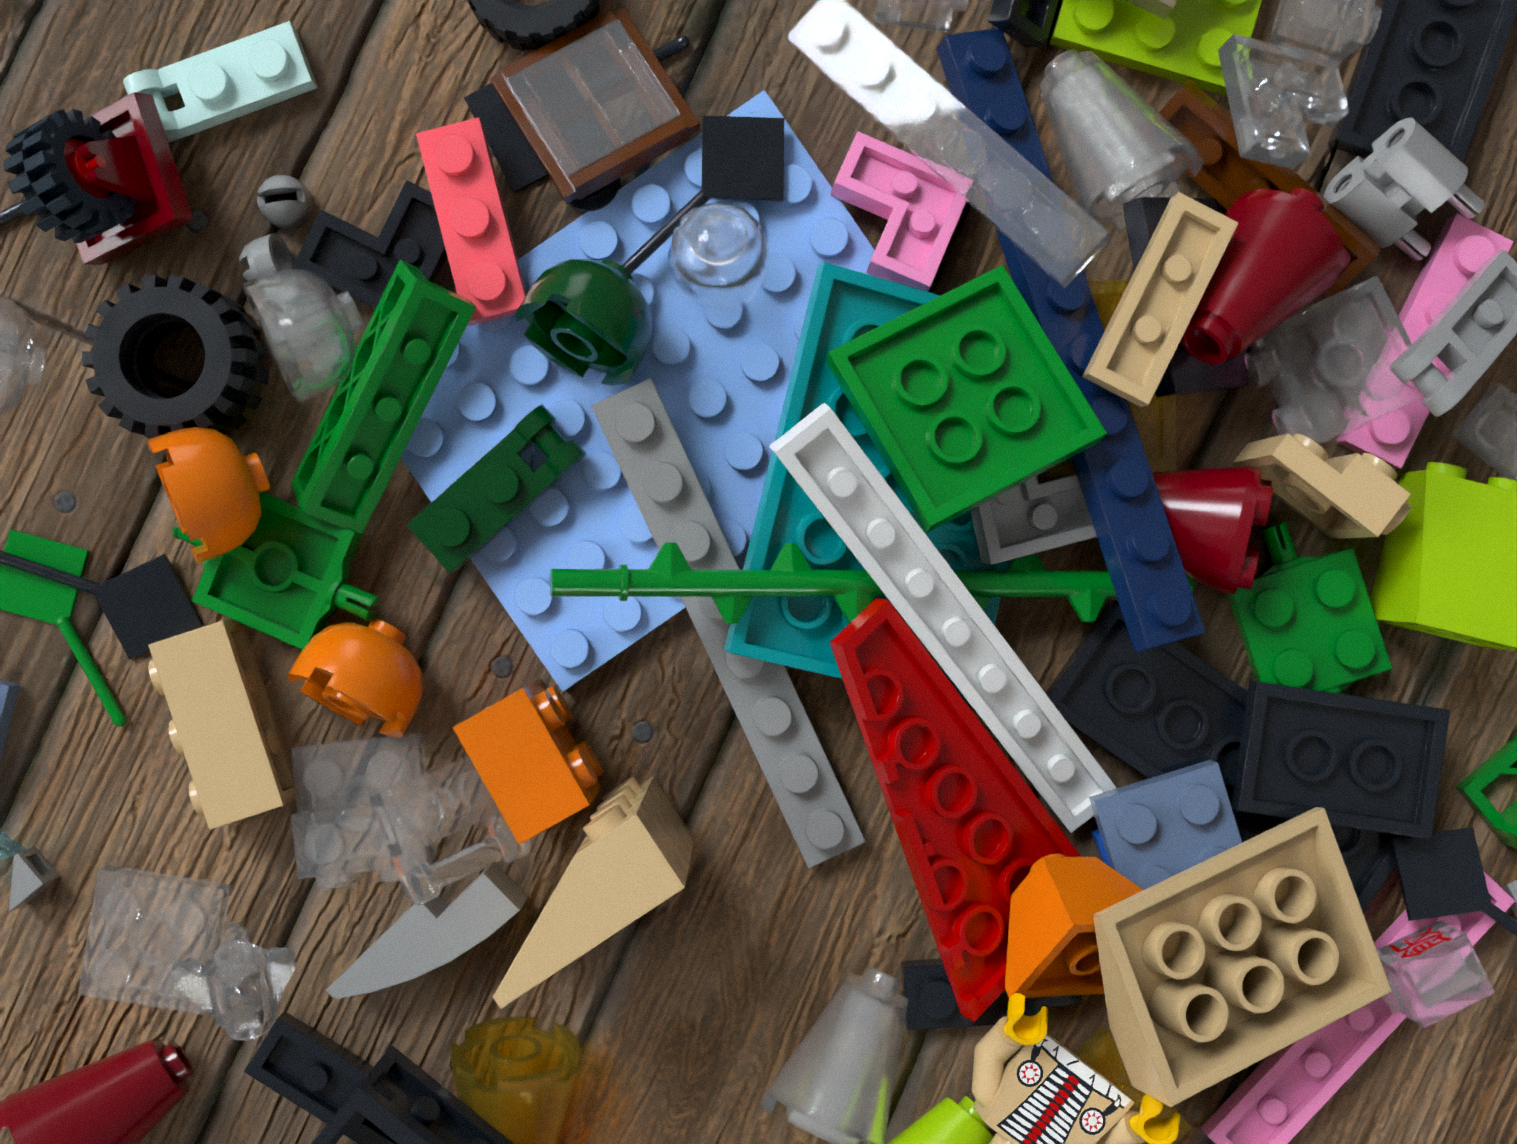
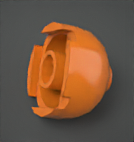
M199 427L176 430L147 440L150 452L165 451L168 461L155 466L182 533L188 534L190 542L199 538L202 545L190 549L197 564L222 556L241 546L254 533L262 514L259 493L270 489L266 473L256 452L243 456L230 437L215 429Z
M372 619L368 627L349 622L328 626L313 636L301 651L287 675L290 683L306 679L300 692L326 709L360 726L363 725L365 719H368L369 716L384 721L379 733L397 738L403 736L417 710L423 692V675L414 655L402 646L406 639L405 634L394 626L378 619Z

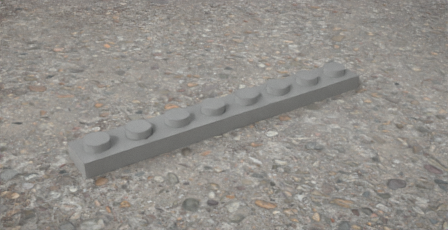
M649 378L591 405L658 550H660L664 542H676L691 569L740 570L652 379ZM681 597L808 869L865 843L864 836L785 666L726 652L724 645L730 624L724 622L712 598Z

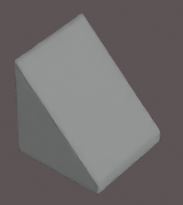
M35 846L14 855L9 912L26 905L59 877L58 873Z

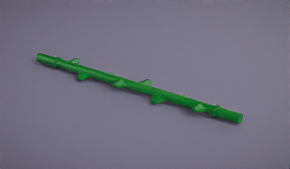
M664 542L648 569H628L627 565H619L618 569L550 570L551 597H618L619 601H627L628 597H711L726 624H738L753 597H833L848 623L854 620L873 601L874 597H886L866 570H812L796 543H785L770 570L691 569L676 542ZM1036 553L1012 559L1007 571H954L983 611L992 597H1067L1081 622L1090 623L1095 622L1106 597H1117L1108 571H1047ZM1187 576L1192 591L1193 579Z

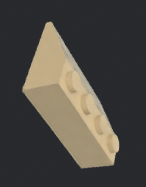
M631 777L602 797L603 802L596 807L598 811L590 816L591 822L583 828L586 833L585 839L493 996L500 1009L685 888L694 837L654 777H651L641 785L638 784L634 777Z
M1315 807L1093 914L1109 1027L1132 1087L1169 1107L1188 1099L1392 992L1325 808Z

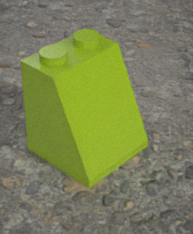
M1427 462L1426 470L1401 473L1398 484L1411 494L1406 500L1411 505V508L1404 520L1385 536L1370 597L1377 622L1483 648L1517 652V481L1489 477L1487 484L1466 480L1467 469L1439 462Z

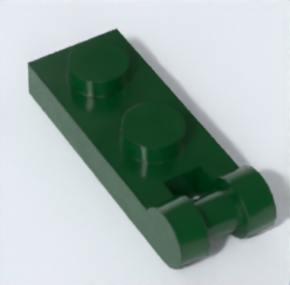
M544 405L536 407L527 414L506 437L407 524L410 530L449 573H455L586 455V452L574 438L567 441L553 426L556 418ZM533 443L548 458L536 471L520 455Z

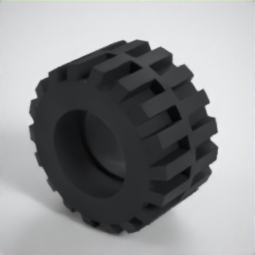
M156 275L142 277V289L127 283L116 290L121 299L117 304L107 300L103 301L96 312L102 315L104 319L99 327L88 324L84 336L94 340L93 351H82V366L94 369L95 376L85 380L91 394L105 397L98 406L108 417L121 419L119 426L132 433L145 435L147 438H154L172 431L192 427L215 429L225 434L224 428L228 427L238 430L247 422V419L241 414L245 407L257 410L263 398L253 394L256 384L268 385L269 371L259 368V360L269 358L267 345L255 338L261 332L257 323L243 314L245 309L237 302L199 282L195 283L185 277L170 275L168 281ZM193 326L199 333L205 349V363L202 374L194 386L187 392L167 399L158 389L153 377L152 363L155 351L160 342L171 332L183 327Z

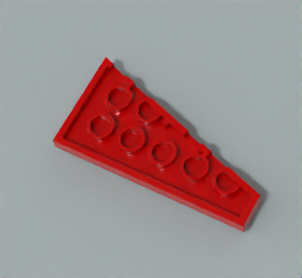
M876 598L829 643L962 1016L975 1022L1005 990L1012 893L1030 873L1031 866L1042 857L1051 854H1063L1066 857L1081 856L890 601Z

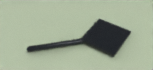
M703 115L701 190L621 266L632 274L710 199L783 201L784 118Z
M0 550V564L95 595L129 660L149 651V644L191 631L203 625L166 553L104 583H98Z
M1473 827L1433 832L1432 839L1412 836L1390 839L1409 921L1481 911L1517 936V920L1490 901Z

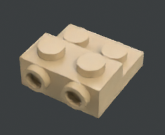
M1287 433L1247 443L1233 461V464L1237 467L1251 466L1262 468L1261 479L1272 481L1273 495L1330 539L1386 535L1392 532L1404 520L1411 508V505L1406 501L1411 494L1394 481L1397 473L1385 461L1369 453H1363L1362 455L1355 453L1328 458L1329 455L1323 447L1299 433H1296L1293 437Z

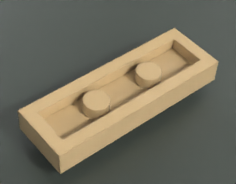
M1180 192L1171 197L1082 377L1140 407L1149 405L1228 246L1238 222Z

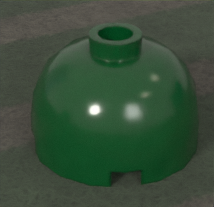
M570 259L546 269L534 282L515 313L517 322L524 317L530 325L524 336L545 357L570 373L582 378L588 368L604 372L606 375L601 384L606 385L626 384L642 361L651 340V312L644 295L634 283L631 273L620 264L610 260L599 262L589 259Z

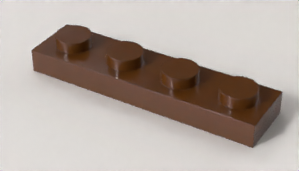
M1190 79L1183 84L1141 132L1147 140L1227 210L1241 194L1256 189L1281 190L1289 193L1295 188H1304L1316 194L1324 204L1323 215L1327 217L1340 235L1343 247L1350 256V264L1337 282L1323 294L1329 300L1377 258L1381 248L1341 212L1331 206L1323 196Z

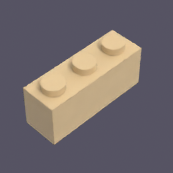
M234 619L222 620L149 644L148 646L153 658L148 664L149 675L156 691L166 697L172 715V720L169 722L170 739L176 752L186 758L193 779L189 783L190 800L196 813L201 817L205 816L209 830L284 806L301 797L245 625Z

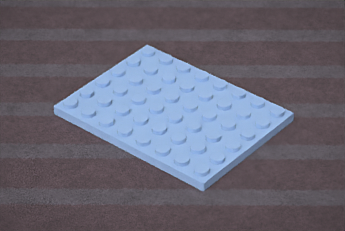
M765 90L727 115L736 117L784 118ZM785 119L783 201L710 199L631 274L634 283L638 286L650 307L652 333L642 361L626 384L613 386L601 384L606 375L604 372L588 368L582 378L552 362L531 345L524 336L530 325L525 317L518 322L515 315L472 326L467 325L401 456L411 474L432 502L506 437L527 414L540 405H544L556 418L553 426L567 441L574 438L586 452V455L578 464L471 558L562 692L685 608L681 597H628L627 601H619L618 597L550 596L551 569H618L619 565H627L628 569H648L659 551L591 405L649 378L652 379L739 569H742L745 564L772 454L769 446L775 441L817 266L826 262L868 274L866 271L875 252L874 248L841 200L830 195L832 187ZM702 133L618 190L615 198L607 206L599 210L586 212L519 258L518 262L526 293H528L534 282L546 269L559 262L570 259H589L599 262L610 260L622 265L701 190ZM535 443L520 454L534 471L548 459Z

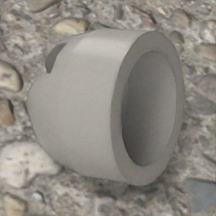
M275 175L266 179L258 189V208L262 216L276 227L295 229L302 226L309 219L313 210V199L306 186L296 178L288 175ZM296 192L297 201L287 200L269 203L271 195Z
M272 233L254 239L244 246L239 256V263L249 265L250 269L246 270L243 276L253 286L268 289L283 286L294 281L295 268L292 267L294 264L288 246L278 234Z

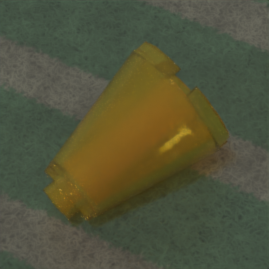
M523 1016L495 1018L475 1024L465 1030V1041L459 1046L454 1041L450 1047V1067L458 1099L514 1144H558L581 1063V1047L578 1037L565 1026L553 1022V1033L534 1029L535 1018Z

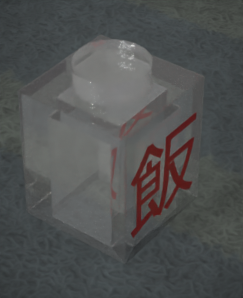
M1437 920L1377 950L1392 992L1382 996V1000L1392 1013L1401 1012L1423 1028L1495 994L1467 934L1441 920Z

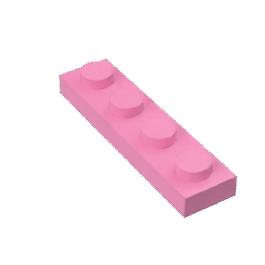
M1458 213L1446 219L1336 443L1360 455L1363 453L1372 454L1385 461L1394 470L1402 468L1430 411L1421 403L1424 395L1411 381L1403 384L1389 370V367L1404 351L1412 346L1485 261L1502 250L1508 253L1514 241ZM1438 357L1432 361L1434 366L1446 377L1450 370Z

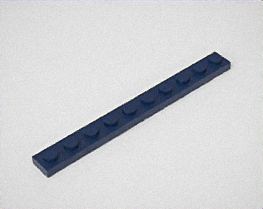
M995 28L945 35L936 49L1012 280L1107 432L1101 442L1076 454L1071 459L1134 651L1139 653L1206 633L1128 401L1082 377L1104 334V329L1004 32Z

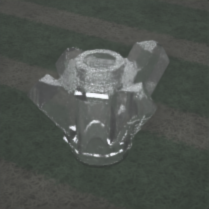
M238 922L232 923L222 935L224 945L220 946L215 951L214 956L208 961L198 963L190 957L172 967V988L214 1016L217 1025L223 1027L225 1033L230 1038L235 1040H251L267 1033L277 1019L276 1013L278 1012V1000L296 968L295 953L287 948L272 947L265 949L251 944L249 928Z

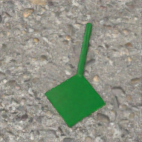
M13 529L9 531L4 550L5 552L80 577L84 575L90 550ZM0 564V610L58 625L113 723L118 727L124 726L127 721L124 713L71 623L79 590Z

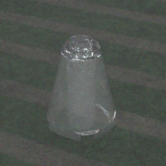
M1074 49L1068 50L1055 57L1044 69L1046 77L1039 86V92L1083 223L1091 234L1095 236L1104 235L1101 224L1111 221L1114 222L1118 230L1126 228L1123 203L1140 197L1171 198L1182 191L1176 180L1187 169L1190 170L1194 178L1201 171L1204 158L1197 147L1094 52L1084 51L1078 53Z
M869 966L866 967L863 977L850 973L766 1089L759 1105L772 1113L776 1102L779 1101L786 1105L784 1113L788 1114L787 1122L833 1144H860L861 1141L866 1144H884L909 1001L908 998L898 994L902 982Z

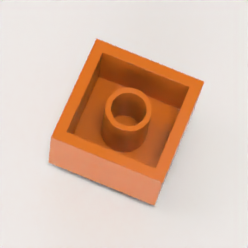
M540 678L452 727L519 845L589 806L601 789L597 777L604 774L603 768L588 742L583 741L577 744L565 722L572 719V714L563 696L554 685L546 689Z

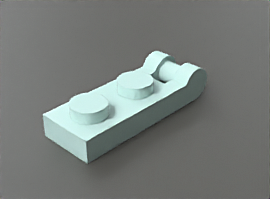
M290 21L157 70L146 69L134 72L123 80L128 95L133 92L153 95L168 143L318 88L298 32ZM180 92L185 107L175 111H168L164 98Z

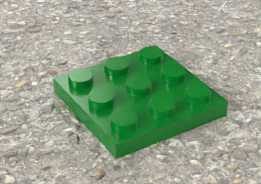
M1003 265L829 351L826 363L926 533L1101 442L1107 434Z

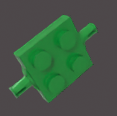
M266 491L259 493L262 514L254 533L241 546L222 556L204 562V572L192 598V602L302 650L314 635L324 629L328 617L337 607L369 622L374 618L377 611L355 602V600L369 607H379L381 601L379 596L372 595L347 584L349 580V567L363 534L304 514L300 506ZM180 527L173 528L174 538L184 540L195 546L202 545L200 538L190 542L188 534H183Z
M1287 521L1260 529L1261 533H1263L1272 565L1267 566L1254 577L1251 590L1237 588L1235 595L1227 593L1255 681L1342 693V690L1347 689L1359 679L1392 669L1354 549L1343 548L1318 557L1297 556Z

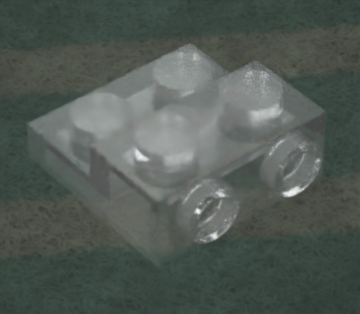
M1378 276L1300 310L1250 346L1251 351L1244 354L1246 369L1252 381L1259 388L1269 385L1279 405V408L1272 411L1273 423L1278 434L1289 433L1293 437L1296 433L1312 439L1320 446L1356 431L1368 423L1415 403L1424 397L1411 381L1403 384L1389 370L1390 365L1412 346V342Z
M422 732L405 733L400 738L378 736L298 745L291 748L298 812L291 815L298 879L316 877L318 889H331L354 884L356 882L355 873L379 870L380 881L382 882L401 881L419 876L418 866L427 865L436 856Z

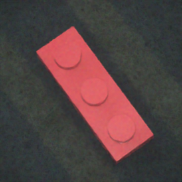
M478 117L416 133L456 292L458 295L469 299L476 306L468 326L515 315L527 293L482 121Z

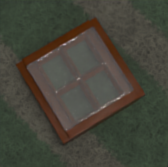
M623 7L615 12L609 10L500 69L501 73L490 79L496 93L566 204L576 198L578 201L688 141L690 135L700 130V123Z

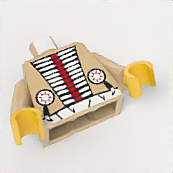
M1014 993L1010 996L1007 1016L999 1019L975 1046L972 1076V1093L976 1099L974 1109L982 1120L997 1132L989 1144H1142L1144 1142L1149 1144H1172L1177 1138L1181 1119L1179 1113H1174L1168 1118L1155 1117L1161 1113L1163 1103L1147 1094L1142 1098L1139 1112L1133 1109L1130 1110L1135 1103L1115 1084L1047 1033L1048 1008L1046 1006L1041 1007L1040 1012L1036 1015H1023L1025 996L1020 993Z

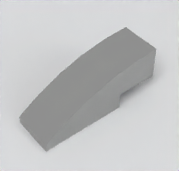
M494 862L449 905L431 887L355 960L326 991L334 999L351 997L385 989L430 972L451 962L488 938L520 911L528 896Z

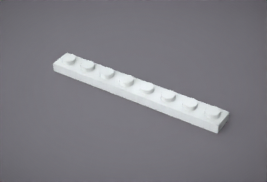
M821 404L769 447L1061 822L1072 833L1094 816L1089 797L1116 789V786L833 410L827 404Z

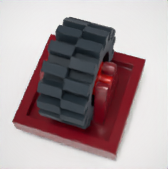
M133 92L84 120L82 111L75 109L65 112L64 109L58 110L13 136L15 139L7 143L5 151L11 157L3 160L4 171L15 174L17 177L7 182L12 194L22 192L26 199V202L20 204L19 207L26 216L34 211L39 215L35 225L42 231L47 232L55 227L56 239L65 242L72 238L73 242L77 244L83 264L103 265L193 220L153 95Z

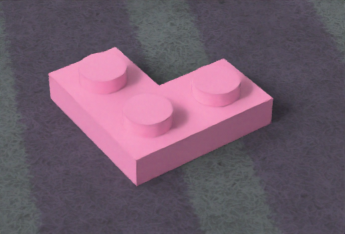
M857 131L830 195L888 220L866 273L928 292L975 181Z

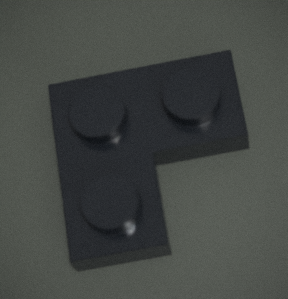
M406 180L379 237L320 209L292 267L375 309L399 260L417 267L430 282L435 283L447 258V253L431 192Z

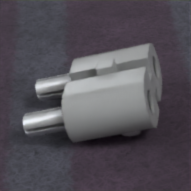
M1405 118L1390 127L1371 144L1374 151L1365 160L1357 156L1331 180L1324 192V198L1328 203L1341 212L1380 248L1388 247L1394 243L1413 261L1422 260V254L1426 257L1431 249L1430 243L1413 229L1418 225L1415 216L1424 208L1432 213L1444 202L1448 201L1468 219L1476 216L1475 211L1479 214L1484 208V201L1464 184L1468 175V168L1413 118Z

